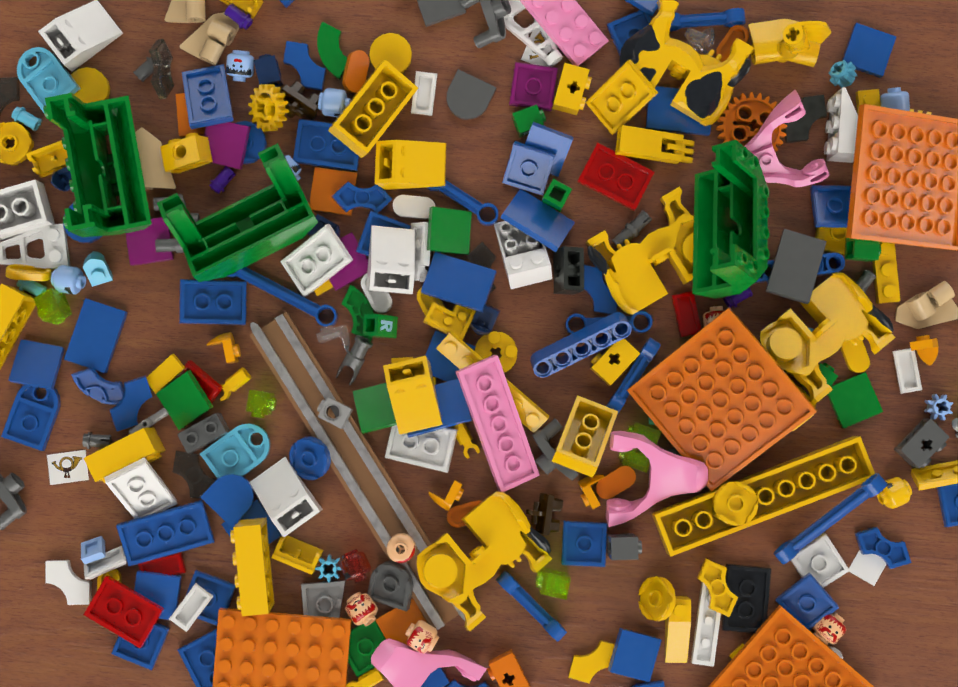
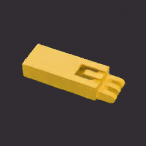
M621 125L617 131L615 154L678 164L679 162L693 163V158L685 157V155L694 154V150L686 148V146L694 147L695 141L683 139L684 135ZM662 144H666L665 150H673V154L661 152Z

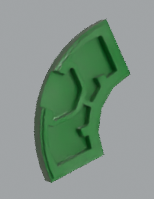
M322 21L317 36L318 52L327 70L340 80L344 74L347 57L343 55L340 49L339 40L342 33L340 30Z
M350 285L341 304L352 315L353 328L351 333L362 336L364 314H374V311L365 295ZM363 336L372 342L373 337Z

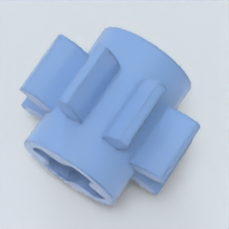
M932 394V400L924 401L927 404V409L924 412L931 414L930 419L935 420L939 417L940 420H946L945 415L953 413L950 410L953 402L946 400L947 395H941L939 398L937 394ZM938 403H939V405H938V406H939V407H940V408H941V410H940V411H938V410H939V408H938V407H936V404H938Z

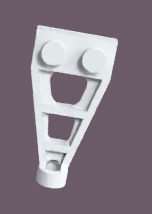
M508 0L511 6V13L504 16L505 28L540 56L549 67L561 61L563 58L562 54L535 19L534 23L527 28H522L514 21V16L523 11L525 7L520 0ZM537 28L542 30L546 38L540 45L535 44L528 35Z
M63 223L28 231L0 242V265L23 264L42 269H57L61 265L70 266L67 233ZM37 239H42L44 243L45 256L41 259L31 258L27 253V245ZM20 245L21 258L7 259L5 249L10 246Z

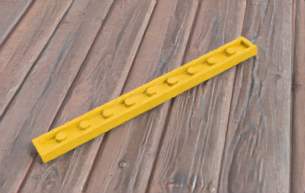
M879 89L860 90L855 93L857 114L859 113V105L862 104L881 107ZM880 242L881 254L879 260L872 261L873 274L876 276L874 280L876 304L900 302L895 244Z

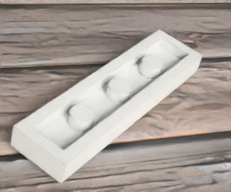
M701 582L691 663L714 667L721 613L708 608L710 602L709 591L706 585Z

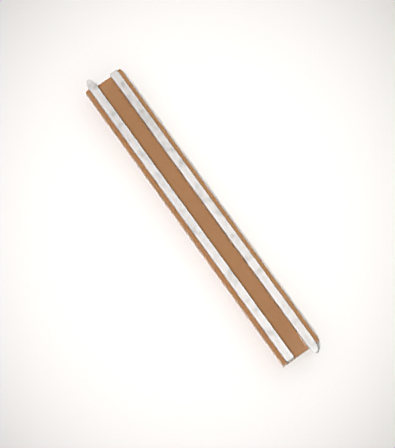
M285 312L277 316L274 321L262 328L252 322L250 324L252 330L250 337L312 437L320 439L327 446L330 452V465L388 559L393 561L389 558L386 548L392 536L397 533H405L414 539L416 543L414 556L409 561L400 564L406 567L412 576V597L427 622L438 630L458 615L465 620L464 614L453 603L425 589L420 582L416 565L417 555L432 543L365 435L362 434L352 414L344 429H340L318 417L320 412L317 409L323 399L326 400L328 397H331L344 405L345 403L289 313ZM337 406L329 408L328 414L331 418L338 417L339 409Z

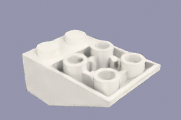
M94 0L55 18L38 31L64 66L71 72L123 34L98 0Z
M842 87L827 102V112L830 113L829 120H827L825 132L828 133V141L825 142L824 154H827L826 161L853 163L858 114L846 88Z
M506 221L494 223L510 289L552 279L551 264L545 245Z
M371 225L366 291L413 294L415 230Z
M286 457L250 481L267 514L283 537L323 510Z

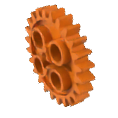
M753 92L749 93L748 98L742 93L740 101L737 97H733V104L729 102L722 113L724 117H720L717 122L722 124L716 127L717 131H722L717 136V139H724L723 143L737 140L745 146L762 127L763 123L760 121V116L768 118L777 102L768 103L769 96L762 100L761 93L754 98ZM739 111H746L748 119L741 118ZM749 124H753L752 128L755 129L754 131H750ZM780 124L772 132V145L775 153L778 151L776 145L781 146L784 143L779 138L786 136V133L781 131L787 128L786 124ZM734 131H740L743 134V139H736Z

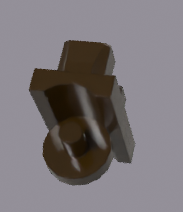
M295 81L290 87L285 85L282 91L285 93L284 101H288V104L285 105V108L289 110L287 116L293 118L297 115L302 118L305 115L314 120L317 116L319 96L311 93L308 98L304 97L302 94L305 92V87L298 81Z
M540 493L539 502L534 501L533 509L526 510V514L532 515L531 523L536 524L535 530L544 535H549L550 532H559L560 520L552 519V512L562 510L563 500L555 498L554 495Z

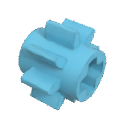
M845 60L836 62L828 73L832 77L830 81L834 86L839 85L841 88L850 86L857 76L854 71L856 67L852 62L847 63Z
M331 554L328 555L326 561L320 558L319 561L322 565L315 568V570H320L321 575L319 579L324 576L327 578L328 583H330L333 576L338 579L340 575L337 571L344 568L337 563L340 558L334 560ZM333 564V572L329 571L327 573L325 571L326 565Z

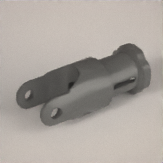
M359 335L355 336V343L351 351L347 352L336 375V378H338L343 367L346 365L350 366L354 371V375L349 385L356 379L365 361L364 356L368 349L373 346L369 339Z

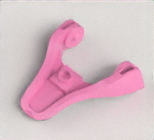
M796 90L786 96L772 110L758 133L745 145L758 158L766 183H781L793 187H804L821 182L830 176L824 159L813 160L802 170L785 167L778 160L773 148V130L782 123L797 121L806 114Z
M625 431L611 432V450L627 452L633 448H638L649 458L650 468L649 488L643 498L634 501L613 498L606 501V519L609 527L634 519L657 502L668 497L700 492L706 487L708 469L704 462L666 451L651 442L644 435Z
M392 639L382 641L371 657V663L389 680L393 687H421L430 673L438 668L455 666L463 677H467L475 682L480 680L487 669L472 659L450 649L427 651L422 654L412 647Z

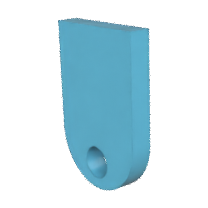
M31 48L18 61V78L43 113V107L46 105L45 98L68 93L75 94L81 89L57 56L45 48ZM32 57H36V64L30 67V59Z
M242 424L202 451L200 455L217 479L228 474L244 476L267 458L271 447L270 438L267 432L260 426ZM254 433L262 435L263 441L260 445L252 443L251 437Z

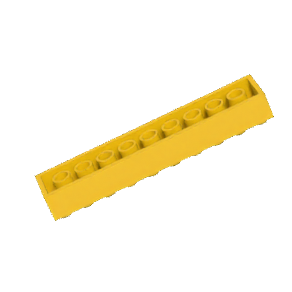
M852 436L737 480L749 485L755 491L758 500L757 513L746 524L733 526L724 523L717 517L713 508V498L719 487L712 492L710 490L651 514L666 553L671 557L860 485L875 474L861 436Z

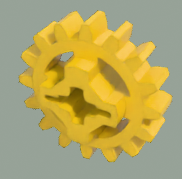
M274 84L259 85V88L253 89L255 95H250L252 103H248V106L252 107V110L249 112V115L254 116L252 123L257 122L256 128H262V131H277L278 128L283 127L282 121H287L284 115L289 113V110L285 109L288 101H284L285 93H280L281 88L275 87Z

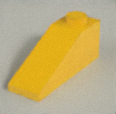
M676 596L675 608L672 614L665 620V663H687L691 628V599L687 596Z

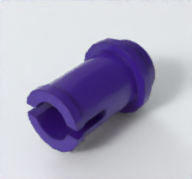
M233 3L225 10L224 15L236 22L240 29L244 28L247 30L253 22L251 15H246Z
M225 166L214 180H210L211 184L209 186L218 194L221 191L224 192V188L236 174Z
M747 288L741 294L723 297V300L727 307L735 308L738 303L751 297L753 294L751 289Z

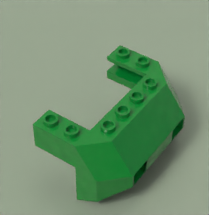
M73 93L45 98L46 105L43 107L45 117L60 127L64 133L62 145L67 150L68 155L65 162L72 178L69 180V185L75 195V201H73L74 210L70 208L64 209L63 223L65 228L80 237H94L135 232L150 226L152 223L129 95L91 103H84ZM109 135L112 154H108L105 137ZM119 195H120V201H121V205H120V206L117 205V199H116V196H119Z
M737 140L712 146V151L716 153V161L712 162L714 169L695 174L692 294L714 299L738 295L749 288L768 268L770 256L768 249V238L770 236L768 229V218L770 215L768 208L769 188L758 158Z
M278 143L258 153L273 184L197 222L177 193L157 203L164 222L183 249L192 276L198 282L224 278L304 238L318 223Z

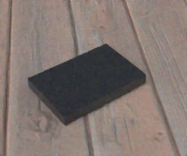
M726 564V584L738 599L730 617L722 614L721 629L724 631L755 633L768 617L771 568Z

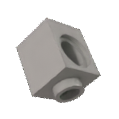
M328 397L326 400L323 399L317 411L320 412L319 418L340 429H344L353 409ZM331 406L338 407V417L331 418L329 416L328 410Z

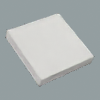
M826 533L821 534L807 544L791 560L802 578L810 572L823 588L850 571Z

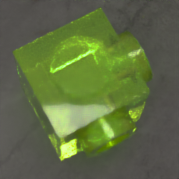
M50 288L34 298L38 309L37 314L44 322L56 325L64 322L65 318L72 315L65 294L58 292L56 289Z
M249 390L246 411L252 412L251 416L257 418L271 415L272 411H275L277 399L274 398L275 393Z

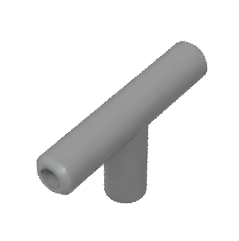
M162 408L130 429L129 433L132 434L142 428L151 427L169 415L167 410Z

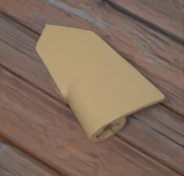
M171 0L164 20L170 23L205 22V0Z
M225 12L213 14L180 45V48L216 66L226 45L229 46L239 30V25L224 15Z
M141 127L135 134L145 190H153V188L176 189L172 173L165 172L160 149V146H162L161 141Z
M943 281L929 291L913 296L896 307L895 321L915 329H920L958 319V307L952 300L955 297L954 290L946 281Z

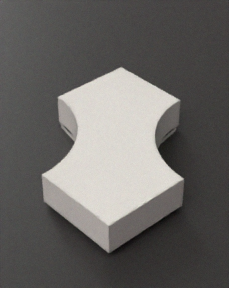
M70 560L45 561L46 583L53 584L64 592L67 605L90 604L92 601V581L79 578L73 572Z

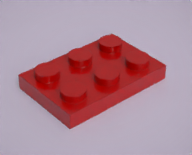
M597 143L577 182L635 211L655 172L625 156L616 155L615 151Z
M107 575L83 615L141 648L165 608Z

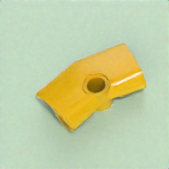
M778 19L748 25L753 43L752 47H754L751 53L753 65L775 61L782 63L791 61L814 67L821 44L809 41L810 49L799 53L792 59H788L782 56L780 52L781 44L784 42L783 31L788 25L799 21Z
M803 21L790 24L783 31L784 42L781 44L780 52L785 58L792 59L799 53L810 49L809 41L822 44L831 34V29L826 22Z

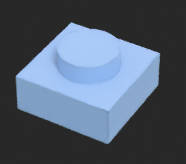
M102 536L81 543V560L84 564L106 557L105 540Z

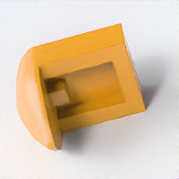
M231 332L218 335L207 343V346L223 343L226 363L239 362L238 357L241 356L240 347L238 344H235Z
M930 335L918 336L916 341L910 342L911 351L916 350L923 362L927 365L934 363L938 355L937 338L930 339Z
M594 475L593 478L589 476L578 481L583 492L580 497L586 507L590 505L592 509L600 506L591 485L603 479L604 475Z
M454 480L445 499L432 492L428 494L437 505L449 511L454 500H460L464 489L461 488L463 483Z

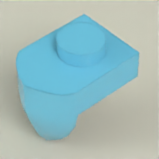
M95 251L90 253L84 260L83 269L92 287L113 281L112 272L104 255Z

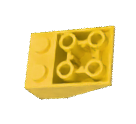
M409 140L376 142L375 184L379 187L390 190L445 186L446 143Z
M422 356L384 365L386 384L399 434L443 425L428 358Z

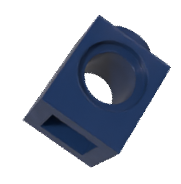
M265 54L259 56V59L254 60L259 85L274 84L275 87L284 85L275 55Z

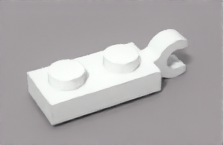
M429 222L411 223V229L415 230L414 281H419L420 279V282H424L428 273L425 266L430 264V251L427 250Z

